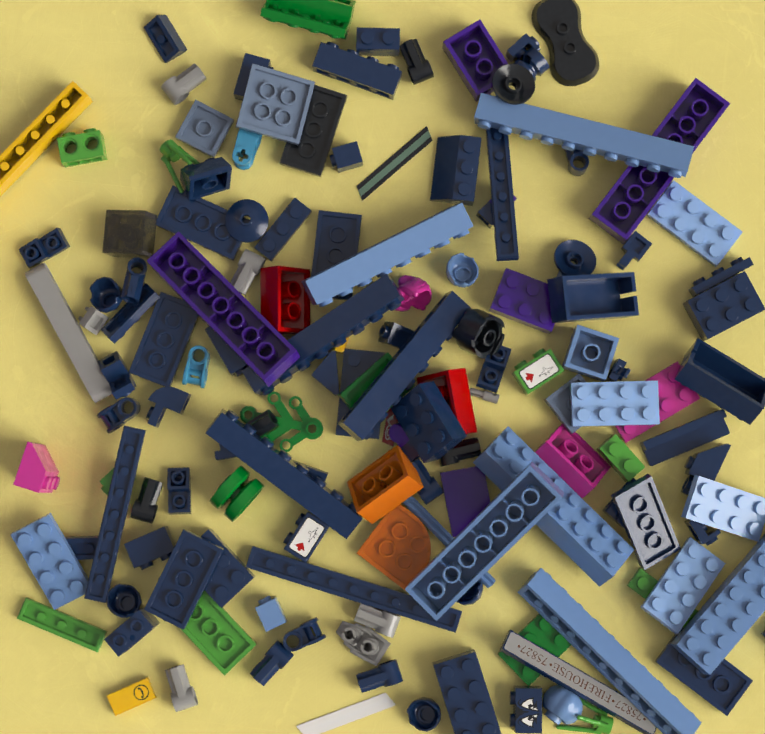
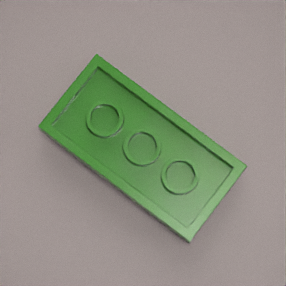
M205 590L184 630L181 629L224 676L257 645L223 607L221 608Z

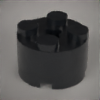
M468 308L458 327L454 329L453 338L456 339L461 349L485 359L487 358L485 356L489 354L494 355L501 347L505 336L502 333V327L505 328V325L500 318L480 309Z

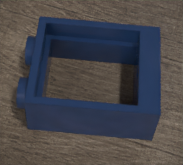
M145 607L138 610L104 639L118 657L127 652L160 624L153 614L144 610Z

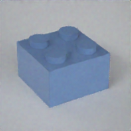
M575 326L562 364L563 369L580 373L602 382L605 381L619 338L584 326Z

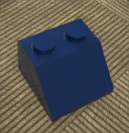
M222 157L216 159L209 158L199 164L186 165L180 171V180L188 200L191 201L230 189L232 167Z

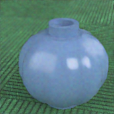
M554 685L543 696V707L547 710L544 715L557 725L561 722L566 725L572 724L578 720L577 716L582 714L583 703L580 697L560 685Z

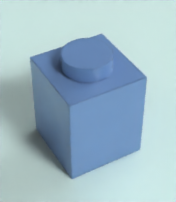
M267 596L258 601L259 605L255 609L266 632L287 622L277 597L271 599L270 596Z

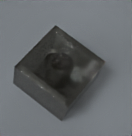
M106 210L102 253L113 257L150 258L154 254L157 215L143 210Z

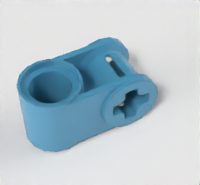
M239 129L232 153V158L237 168L247 170L253 165L262 135ZM243 155H246L247 159L239 160V157L242 158Z
M194 346L190 349L183 373V385L189 383L205 388L210 353L207 348ZM201 349L204 351L205 357L202 361L197 362L194 358V353ZM191 375L199 376L200 378H193Z

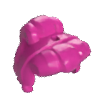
M404 275L399 278L398 289L405 300L395 310L404 312L413 306L424 311L432 299L429 284L419 277Z

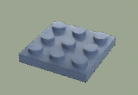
M252 64L236 128L299 145L315 82Z

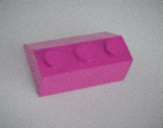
M563 424L535 451L581 498L592 491L611 468L576 432L570 435Z
M27 442L13 485L37 493H52L53 489H57L60 482V477H58L59 471L46 445Z

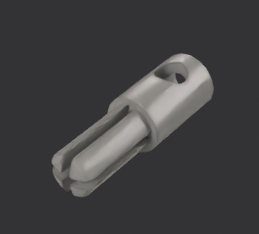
M474 388L469 389L471 396L482 398V400L495 404L498 402L499 394Z

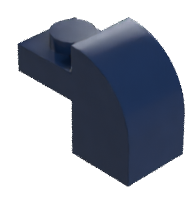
M118 351L98 361L100 370L108 381L111 392L116 400L130 395L135 390V381Z
M162 387L153 392L148 400L156 403L155 407L151 406L146 418L149 420L147 424L158 428L167 408L183 415L191 394L174 387Z

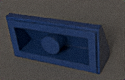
M157 15L143 27L165 63L187 51L186 46L166 15Z

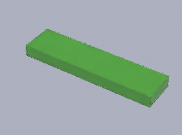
M25 598L17 619L95 652H99L107 634L106 630L56 609L54 610L30 598Z

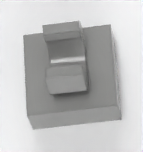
M93 306L86 307L87 313L83 318L79 316V324L97 335L109 317Z

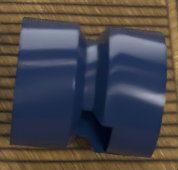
M530 47L522 55V60L517 59L513 63L529 70L535 81L536 75L541 76L549 69L547 60L533 47Z

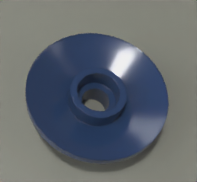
M249 199L234 203L228 209L225 217V224L229 234L234 239L245 243L260 239L265 234L269 223L265 208L260 203ZM244 216L250 217L249 223L242 222Z
M567 240L556 248L554 262L558 270L565 276L592 274L596 267V256L587 244L578 240Z

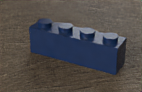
M321 42L312 65L313 72L391 100L394 99L402 77V71L396 65L381 64L378 59L367 56V58L361 57L358 52L347 49V51L339 49V46L332 42H327V44Z

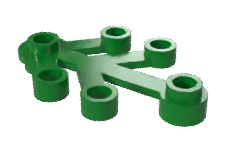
M271 392L268 395V402L275 406L281 417L276 416L279 427L261 436V438L265 436L274 441L291 429L300 430L292 438L283 439L280 442V449L289 452L294 445L303 439L313 440L322 435L323 425L321 421L316 418H310L302 405L300 397L294 396L290 398L289 406L292 409H296L303 422L293 420L281 401V395L278 392ZM272 394L278 396L277 402L271 401L270 397ZM295 398L300 401L298 407L292 405V400ZM246 406L241 410L240 418L244 423H247L262 413L257 412L252 406ZM246 411L252 412L251 419L245 418L244 414ZM311 424L316 426V431L314 433H311L308 430V427ZM284 441L290 443L289 449L283 448L282 444Z

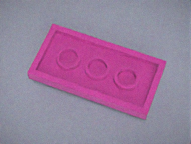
M678 361L645 380L658 381L660 422L700 399L695 391L675 380V376L680 368ZM655 425L615 426L624 443H627Z

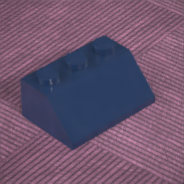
M454 135L437 138L430 201L452 204L463 203V205L473 206L481 137Z

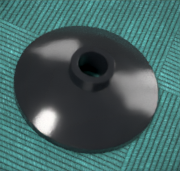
M506 64L495 72L492 79V87L500 100L508 104L519 105L527 102L532 97L535 91V80L525 67L518 64ZM509 86H514L515 90L509 88Z

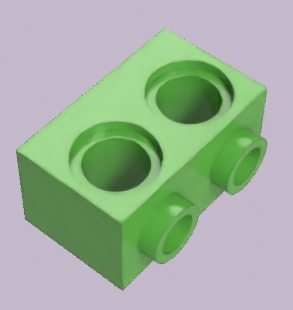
M95 128L86 129L84 133L76 135L74 132L63 134V137L57 138L60 159L64 167L107 160L104 137L100 130ZM96 140L98 142L96 148L88 149L90 141ZM75 144L76 150L73 153H67V147Z

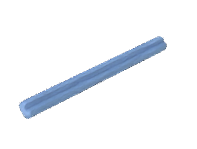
M413 496L403 502L445 546L454 539ZM488 572L480 578L487 588L495 583V579Z

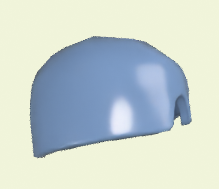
M458 253L453 255L448 261L446 275L453 285L466 288L473 285L478 278L479 268L474 258L465 256L464 253Z

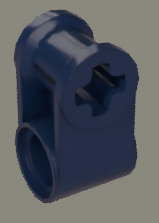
M125 397L99 412L97 417L102 419L108 428L107 433L110 434L139 414L140 403L134 398ZM130 401L133 403L134 409L128 414L125 412L124 406Z
M315 617L288 631L283 637L284 647L288 651L294 652L326 638V635L322 634L319 628L318 618ZM310 627H312V629H313V631H314V633H315V636L313 635V633H312ZM296 635L299 638L298 645L295 647L289 646L286 642L288 636Z

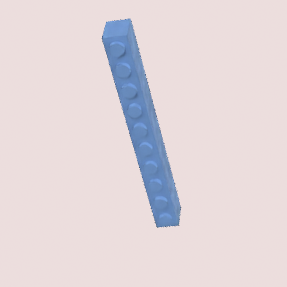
M484 93L480 95L474 116L475 124H478L477 126L483 129H490L491 127L499 129L498 131L502 134L510 135L514 133L526 140L538 139L545 145H553V143L562 145V148L565 150H581L588 156L601 155L608 161L616 162L621 160L628 166L638 167L640 165L647 167V170L651 172H668L669 176L675 178L686 177L694 146L524 103L519 105L508 104L496 96Z
M540 568L530 576L518 593L663 734H694L701 722L676 696L672 695L644 665L640 664L627 649L615 640L613 635L608 633L595 618L585 611L581 604L577 603L564 588L555 582L549 573Z

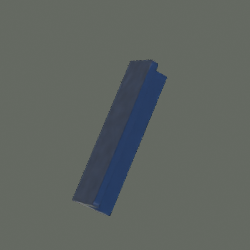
M724 409L717 410L640 442L649 466H654L728 435L730 432L724 420L727 417Z

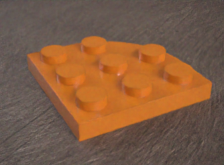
M400 504L383 517L357 554L405 590L408 583L429 564L431 543L428 532L420 519Z

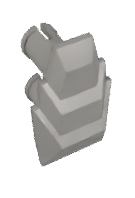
M342 621L336 631L344 641L343 644L350 649L351 653L375 666L378 665L391 644L368 626L364 627L358 623L351 624Z

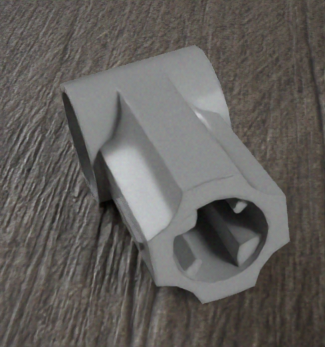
M194 63L180 75L173 76L165 81L161 89L172 103L177 105L188 97L190 91L204 82L206 77Z
M245 249L238 262L239 267L230 282L239 293L246 295L255 276H258L260 273V268H263L266 258Z
M360 603L354 621L371 627L380 634L393 638L401 617L384 610L380 611Z
M184 664L165 670L172 691L171 700L175 711L179 712L197 706V696L193 686L190 685Z

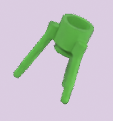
M170 139L165 141L160 147V152L163 154L161 160L166 164L179 192L183 193L184 190L170 161L176 162L181 158L188 165L192 163L199 164L200 162Z
M580 697L583 705L598 715L595 714L593 719L578 715L577 719L590 723L593 728L568 725L556 726L557 729L609 734L613 726V718L607 716L608 713L600 710Z

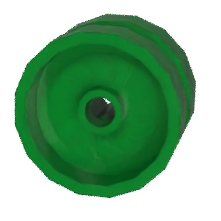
M242 465L223 481L209 501L217 509L224 507L230 501L231 503L225 509L224 515L231 522L235 521L264 488V485L258 479H253L246 486H243L248 480L250 472Z

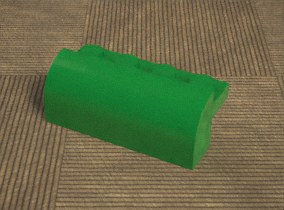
M266 0L261 9L260 16L270 22H280L290 27L307 29L313 33H323L332 38L346 39L356 1Z

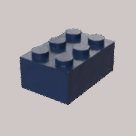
M745 271L683 303L702 341L708 340L765 310Z
M434 381L418 384L397 405L391 407L392 412L423 463L439 460L467 437V434Z
M208 529L201 537L224 548V551L204 590L222 608L255 575L246 568V565L212 529Z

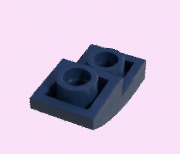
M56 228L40 239L32 240L21 247L19 251L28 268H32L66 250L70 245L61 228Z
M501 346L494 355L489 354L486 356L487 358L484 360L476 384L477 387L497 393L510 356V348Z
M168 468L169 515L191 514L190 468Z

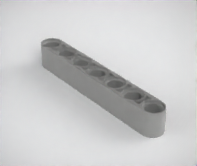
M42 263L25 272L29 284L93 401L97 403L112 395L110 385L100 370L99 360L47 265Z

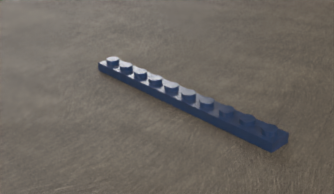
M252 546L246 568L455 633L462 611L450 607L436 621L409 594Z

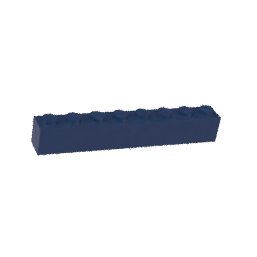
M385 274L287 340L297 350L300 358L269 387L249 367L242 370L254 393L268 395L274 391L276 385L286 383L292 379L294 373L304 371L311 365L312 361L325 357L330 349L343 345L347 341L346 338L352 334L357 335L365 329L364 326L370 322L375 323L383 317L382 314L388 310L393 311L397 309L405 299L392 278Z
M453 291L446 293L339 421L338 425L356 441L369 439L375 431L373 427L377 422L381 423L388 416L386 411L391 405L394 407L402 398L400 394L405 389L408 390L416 381L414 377L418 372L421 374L429 366L428 360L440 353L442 350L441 344L453 337L455 327L459 324L465 311L471 307Z
M222 409L207 428L206 434L347 539L363 519L356 512L354 503L351 502L349 504L343 500L344 496L336 489L331 491L327 488V483L319 476L314 478L308 473L309 469L301 463H298V465L291 460V455L286 451H279L273 447L274 443L265 436L261 438L257 435V430L248 423L245 425L241 423L236 413L231 410L226 411Z

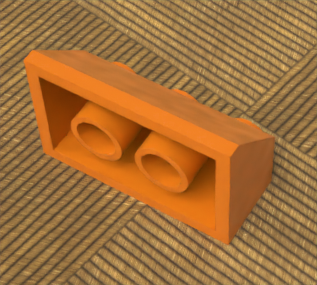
M398 445L347 481L356 512L372 524L423 488L418 471Z

